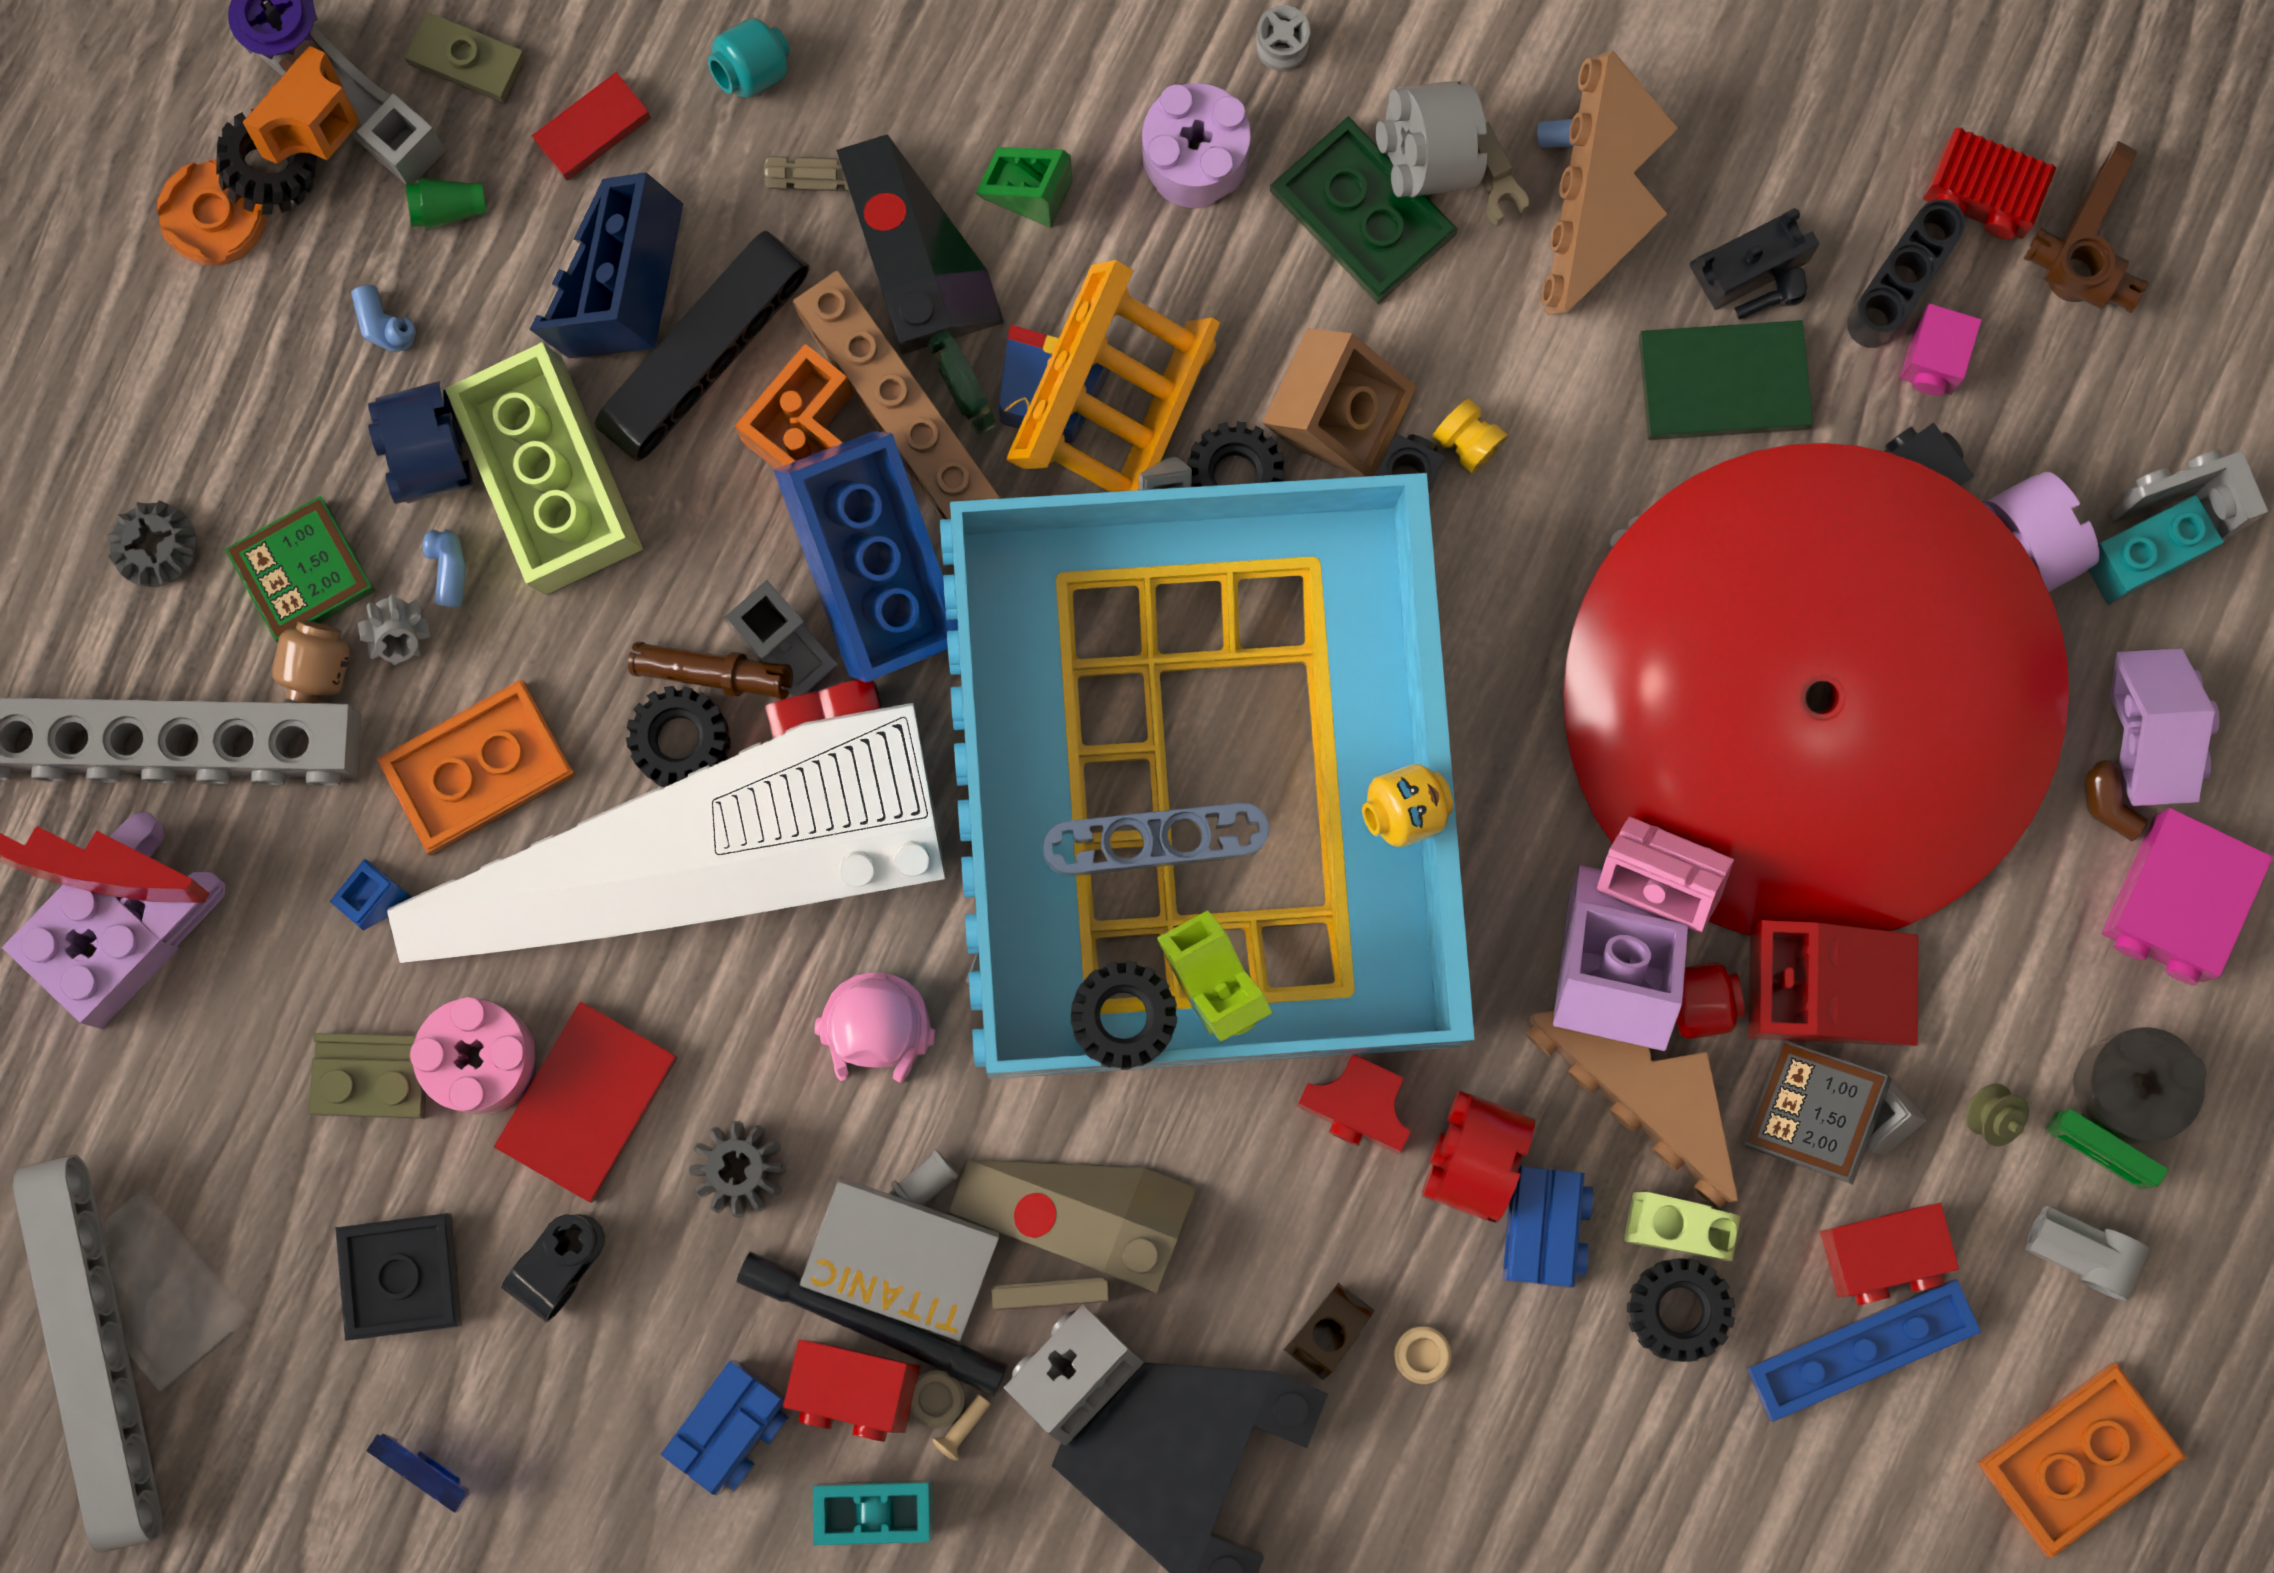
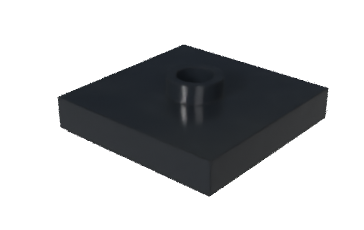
M445 1213L335 1227L345 1341L462 1326L452 1214Z

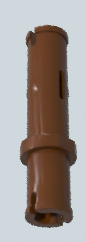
M637 641L633 644L632 649L633 651L641 652V654L630 652L628 657V669L632 676H644L721 688L726 695L736 697L746 692L783 700L788 697L789 691L781 689V686L792 688L793 670L789 664L749 660L745 653L730 652L727 656L651 645Z

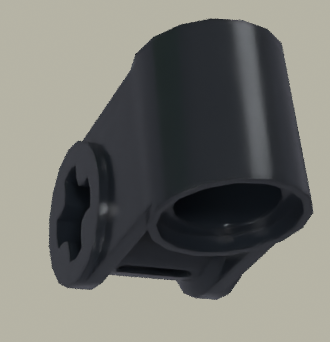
M565 1214L556 1217L548 1224L531 1249L514 1265L502 1283L501 1288L544 1322H549L568 1302L577 1288L578 1282L600 1255L605 1243V1234L602 1226L596 1219L588 1215ZM581 1229L582 1232L579 1234L578 1239L584 1245L583 1248L568 1251L566 1248L570 1244V1239L565 1235L566 1231Z

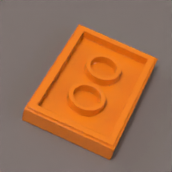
M522 679L377 758L424 849L430 856L576 776L527 684Z
M2110 1363L1977 1461V1464L2043 1554L2048 1558H2053L2187 1457L2117 1363Z

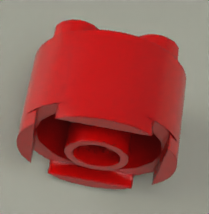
M1459 1090L1448 1115L1447 1121L1451 1124L1446 1134L1443 1132L1439 1133L1429 1159V1164H1432L1424 1183L1421 1196L1482 1220L1496 1223L1504 1215L1521 1175L1518 1173L1522 1155L1527 1156L1535 1129V1119L1524 1115V1113Z

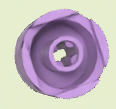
M1191 83L1167 87L1149 109L1142 129L1143 166L1157 191L1166 200L1176 205L1188 208H1204L1215 204L1217 200L1225 197L1227 194H1232L1242 183L1248 168L1250 126L1243 104L1238 98L1209 84ZM1193 142L1201 143L1198 150H1192L1188 146H1191Z
M2043 472L2039 475L2031 476L1982 502L2002 520L2022 544L2040 572L2048 592L2082 575L2098 563L2099 547L2094 529L2090 521L2082 525L2079 524L2072 509L2080 505V502L2071 489L2053 473Z

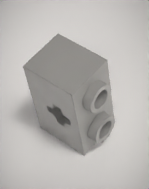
M1083 1304L1076 1311L1065 1314L1057 1321L1051 1331L1052 1337L1037 1353L1027 1355L1016 1365L1012 1372V1379L1004 1387L1049 1435L1065 1446L1144 1363L1097 1315ZM1072 1364L1076 1372L1069 1379L1065 1370Z

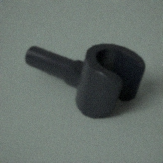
M1791 268L1780 271L1775 276L1777 290L1767 292L1765 295L1734 307L1737 318L1739 320L1778 304L1780 306H1796L1804 300L1807 290L1803 268Z

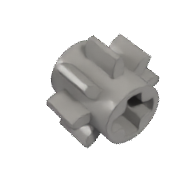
M390 594L389 598L382 599L376 604L368 603L366 605L369 620L358 622L360 641L367 642L368 653L371 659L380 656L382 659L392 662L393 665H397L398 662L408 660L413 655L417 657L421 655L418 639L429 638L430 632L427 619L421 618L419 604L416 600L408 604L404 600L396 598L394 594Z

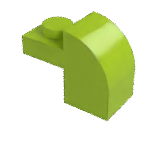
M1208 910L1157 938L1179 984L1210 1035L1214 1033L1220 1042L1231 1036L1248 1032L1258 1021L1272 1014L1264 994L1243 969L1227 933Z

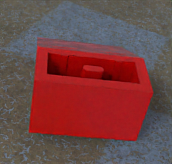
M1761 920L1750 928L1748 1039L1918 1046L1919 935L1826 923Z

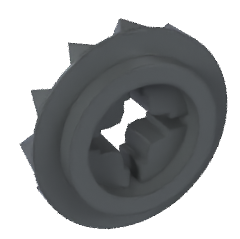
M160 500L157 503L137 502L135 508L126 514L118 515V523L113 532L107 534L111 552L108 557L114 563L120 575L130 582L144 587L164 586L180 578L192 564L197 549L196 532L189 518L181 510ZM145 526H148L157 536H167L164 537V541L156 545L158 553L155 555L158 562L144 549L135 550L139 544L145 542Z

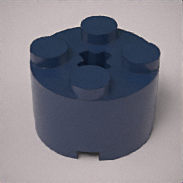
M441 380L377 397L374 402L368 403L372 423L368 424L371 441L377 456H386L390 471L386 473V481L394 504L403 502L409 504L473 486L469 460L461 462L460 455H463L461 443L464 442L460 426L446 390H443Z

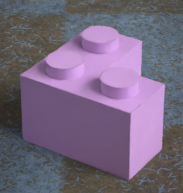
M2183 648L2116 652L2109 698L2124 727L2118 766L2123 774L2122 785L2132 806L2199 802L2202 782L2209 779L2211 774V757L2208 750L2211 734L2218 732L2220 723L2217 703L2209 700L2203 688L2200 671L2193 669Z

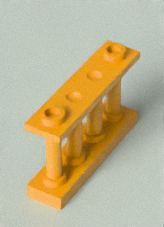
M1117 260L1092 264L1006 460L1023 470L1047 468L1050 463L1055 461L1108 492L1139 490V474L1161 462L1200 369L1210 360L1216 347L1214 337L1221 322L1211 317L1187 321L1185 326L1182 327L1129 295L1127 285L1134 270ZM1119 314L1175 347L1163 376L1107 344L1108 338L1105 335L1114 316ZM1098 363L1154 396L1142 424L1086 393L1084 383L1092 365ZM1077 412L1133 444L1121 473L1065 442V436L1062 433L1071 414Z

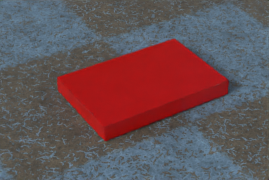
M580 1001L495 1143L494 1148L587 1202L593 1203L678 1057Z

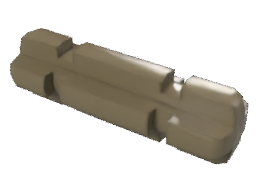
M770 156L765 160L764 182L765 186L769 189H788V184H794L795 190L838 191V185L845 186V191H849L838 158L795 157V162H788V157Z

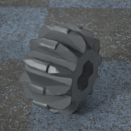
M733 1121L730 1127V1140H728L725 1133L715 1126L710 1129V1135L717 1146L712 1149L705 1144L697 1143L694 1147L696 1153L708 1158L706 1165L694 1164L689 1167L691 1175L708 1177V1180L698 1185L694 1192L697 1197L703 1198L717 1190L711 1202L710 1209L712 1211L720 1213L731 1198L733 1216L737 1218L744 1217L746 1198L749 1199L756 1211L761 1212L766 1209L765 1200L759 1193L762 1188L774 1195L781 1193L782 1188L778 1184L768 1181L769 1173H785L787 1165L782 1162L768 1163L767 1159L777 1154L781 1149L778 1141L768 1142L758 1148L765 1136L766 1130L763 1127L756 1125L745 1140L743 1122ZM735 1155L736 1158L743 1161L748 1157L751 1163L744 1170L747 1179L743 1183H740V1180L730 1178L728 1181L726 1173L732 1169L729 1159Z

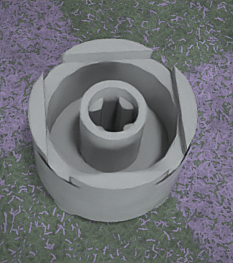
M1449 81L1400 87L1390 91L1386 120L1378 121L1376 125V142L1381 153H1388V157L1393 164L1391 184L1393 192L1397 197H1415L1476 188L1482 181L1487 165V153L1478 154L1477 136L1487 135V128L1480 99L1471 85H1460L1461 81Z

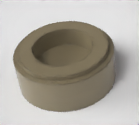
M942 1370L929 1371L920 1375L917 1379L910 1412L920 1424L930 1428L945 1427L956 1421L965 1406V1391L961 1382L950 1377Z

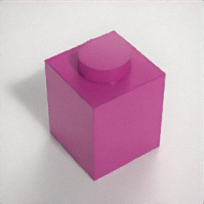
M1929 303L1916 321L1899 379L1913 383L1912 387L1924 394L1941 396L1947 393L1951 395L1964 380L1982 319Z

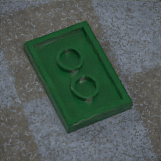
M1348 116L1270 184V192L1379 304L1457 235L1458 228L1426 195L1397 197L1394 194L1391 184L1393 164L1390 158L1385 153H1381L1371 138Z
M1803 320L1645 330L1640 332L1639 346L1648 440L1810 430L1813 426Z

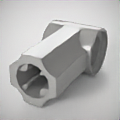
M2050 1206L2043 1207L2038 1217L2034 1220L2027 1236L2025 1251L2081 1276L2080 1281L2086 1286L2125 1302L2129 1301L2151 1250L2145 1244L2110 1229L2102 1228V1230H2099Z

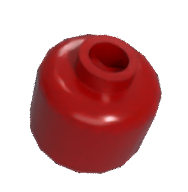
M1719 962L1685 967L1682 1005L1675 1022L1680 1035L1685 1039L1691 1040L1730 1033L1736 1026L1737 1018L1745 1016L1744 1000L1738 974H1729L1726 967Z

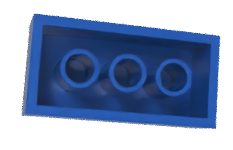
M873 431L774 469L773 471L848 675L867 683L948 650L947 631L958 630V620H947L943 574L893 434Z

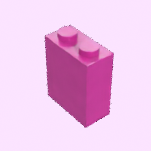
M2169 808L2153 817L2101 934L2116 941L2113 947L2126 956L2143 961L2148 956L2166 965L2165 973L2181 982L2197 985L2198 981L2203 983L2218 978L2222 974L2273 856Z

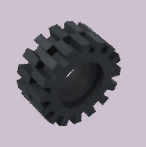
M243 112L235 115L234 126L227 122L222 128V137L219 136L217 141L216 174H219L218 183L221 189L229 188L228 198L235 204L243 197L244 209L253 212L256 203L263 205L262 214H272L274 204L279 205L281 213L289 211L291 209V199L299 206L305 200L306 192L310 193L313 188L317 156L311 153H297L286 158L288 165L279 173L263 174L249 168L245 162L246 155L250 151L257 149L243 124L246 117Z
M1237 421L1236 427L1229 428L1227 422L1218 424L1217 431L1212 433L1208 429L1202 434V440L1199 443L1195 441L1191 448V455L1187 460V465L1192 469L1191 487L1218 486L1214 478L1215 467L1222 459L1233 455L1242 456L1253 464L1257 474L1254 483L1283 482L1285 470L1283 469L1284 459L1282 452L1278 453L1276 441L1272 436L1269 439L1263 436L1264 430L1258 426H1255L1254 430L1246 428V422Z
M674 686L664 687L665 692L659 695L653 691L646 695L649 698L647 703L644 705L638 703L633 709L636 713L634 720H628L626 728L630 731V737H626V743L632 753L631 758L647 778H650L661 787L669 786L687 778L688 774L709 765L711 767L728 759L725 752L727 748L730 749L731 739L727 732L729 730L727 721L709 697L702 692L701 694L696 693L693 688L683 686V690H676ZM677 718H684L696 724L699 730V743L690 755L679 759L670 758L664 755L659 748V732L667 722Z
M1112 962L1106 964L1103 968L1095 969L1083 983L1081 982L1072 1002L1070 1018L1075 1040L1091 1060L1094 1059L1101 1063L1102 1066L1108 1068L1114 1067L1121 1070H1129L1150 1063L1167 1047L1177 1024V1004L1175 997L1172 996L1169 990L1170 986L1164 978L1161 979L1155 974V970L1148 966L1146 968L1139 966L1137 962ZM1118 993H1128L1136 996L1141 1000L1146 1009L1147 1019L1144 1028L1139 1034L1131 1038L1122 1039L1112 1036L1105 1030L1101 1022L1100 1013L1104 1002L1109 997Z
M1678 1258L1658 1262L1655 1266L1646 1269L1639 1275L1641 1278L1636 1284L1632 1285L1629 1292L1632 1296L1630 1302L1627 1303V1313H1630L1631 1322H1629L1631 1331L1637 1334L1639 1338L1637 1341L1643 1348H1648L1653 1352V1355L1661 1359L1691 1362L1712 1355L1716 1352L1714 1349L1719 1345H1724L1729 1338L1726 1335L1728 1329L1734 1326L1735 1318L1731 1317L1732 1308H1735L1734 1298L1729 1297L1727 1289L1730 1287L1725 1279H1720L1716 1275L1718 1271L1711 1266L1701 1264L1697 1260ZM1677 1287L1692 1291L1698 1297L1702 1306V1315L1699 1323L1695 1328L1685 1333L1670 1330L1663 1323L1659 1313V1306L1663 1296L1671 1289Z

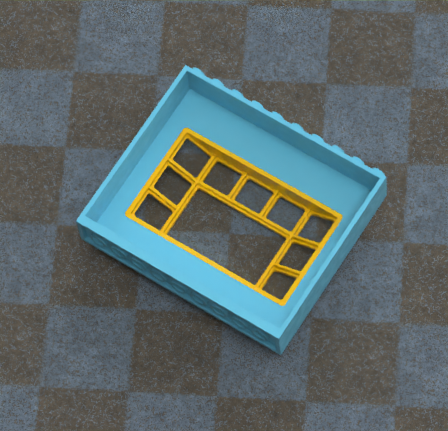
M1427 473L950 502L951 519H940L943 565H954L955 573L954 575H943L946 618L947 620H958V630L947 631L950 675L961 674L962 682L961 687L950 688L954 730H965V743H955L954 752L957 786L968 785L969 800H958V815L961 842L972 841L973 854L971 857H961L964 898L975 897L976 914H965L968 954L979 953L980 971L969 972L971 1011L983 1010L984 1029L972 1030L975 1068L986 1067L987 1080L1121 1071L1120 1068H1108L1102 1066L1101 1063L1094 1059L1091 1060L1084 1053L1082 1047L1077 1044L1071 1025L1070 1014L1076 991L1081 982L1083 983L1091 972L1095 969L1098 970L1096 941L1100 938L1143 935L1161 936L1199 914H1178L1174 866L1157 867L1159 916L1098 921L1094 917L1091 874L1061 876L1052 871L1044 859V839L1048 831L1056 824L1065 821L1087 819L1084 766L1089 763L1148 761L1153 812L1170 810L1160 674L1162 672L1298 663L1304 664L1307 672L1325 903L1323 906L1211 913L1224 930L1241 929L1244 931L1250 978L1264 994L1272 1011V1014L1258 1021L1248 1032L1231 1036L1222 1042L1219 1041L1214 1033L1210 1035L1203 1025L1163 952L1166 982L1170 986L1169 990L1172 996L1175 997L1177 1004L1176 1016L1178 1017L1176 1028L1169 1044L1159 1056L1142 1067L1138 1066L1129 1070L1456 1048L1474 1041ZM1301 576L1303 578L1304 644L1297 646L1242 648L1240 645L1239 581L1251 578ZM1219 581L1221 583L1223 648L1217 651L1160 653L1157 635L1156 587L1159 584ZM1136 586L1139 590L1141 653L1137 656L1079 659L1076 656L1074 591L1089 588ZM1141 674L1144 685L1147 740L1136 743L1084 745L1081 734L1078 679L1092 676ZM1410 764H1422L1432 772L1437 771L1446 780L1453 798V811L1448 815L1445 828L1438 835L1406 847H1393L1384 841L1381 835H1373L1365 824L1362 806L1367 802L1368 787L1373 779L1379 775ZM1170 827L1168 831V840L1170 845L1172 846V836ZM1138 830L1115 831L1110 838L1111 849L1144 847V841ZM1102 832L1092 833L1093 842L1082 844L1075 843L1073 834L1062 835L1061 844L1052 847L1053 854L1063 855L1065 864L1076 863L1077 853L1101 850ZM1308 924L1326 925L1334 983L1277 988L1269 986L1262 929L1265 927ZM1137 997L1107 999L1104 1002L1100 1018L1103 1027L1109 1034L1117 1038L1126 1039L1134 1037L1142 1031L1146 1024L1147 1013L1145 1006Z

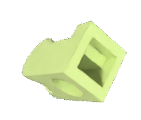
M1634 1192L1623 1242L1705 1258L1733 1261L1741 1216L1711 1209L1712 1206L1651 1192Z

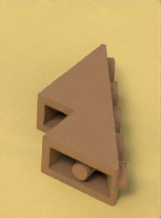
M1614 51L1587 58L1579 72L1578 87L1582 91L1580 109L1573 117L1569 129V142L1573 145L1570 166L1565 169L1561 178L1560 196L1564 199L1561 219L1556 222L1550 240L1551 251L1555 252L1551 274L1546 277L1541 292V302L1545 306V312L1548 315L1568 313L1667 215V212L1636 177L1634 172L1678 128Z
M1554 1010L1536 1013L1527 1019L1530 1029L1525 1035L1546 1055L1551 1056L1556 1051L1572 1066L1567 1071L1568 1075L1586 1092L1593 1094L1598 1089L1614 1105L1609 1109V1112L1625 1128L1633 1133L1640 1128L1655 1141L1656 1144L1651 1150L1663 1163L1674 1171H1677L1682 1166L1698 1181L1693 1187L1694 1190L1707 1203L1720 1210L1724 1204L1738 1201L1707 1052L1652 1062L1649 1047L1553 1026Z

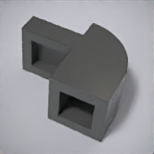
M768 580L724 617L731 629L758 660L775 664H789L792 667V688L784 687L792 697L805 694L838 665L802 624L804 621Z

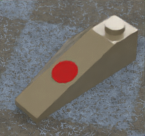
M968 1160L948 1213L1157 1294L1197 1188L1141 1167Z

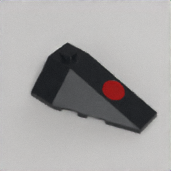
M886 134L838 149L837 154L901 354L950 340L948 334L953 338H957L1004 323L988 270L889 135Z

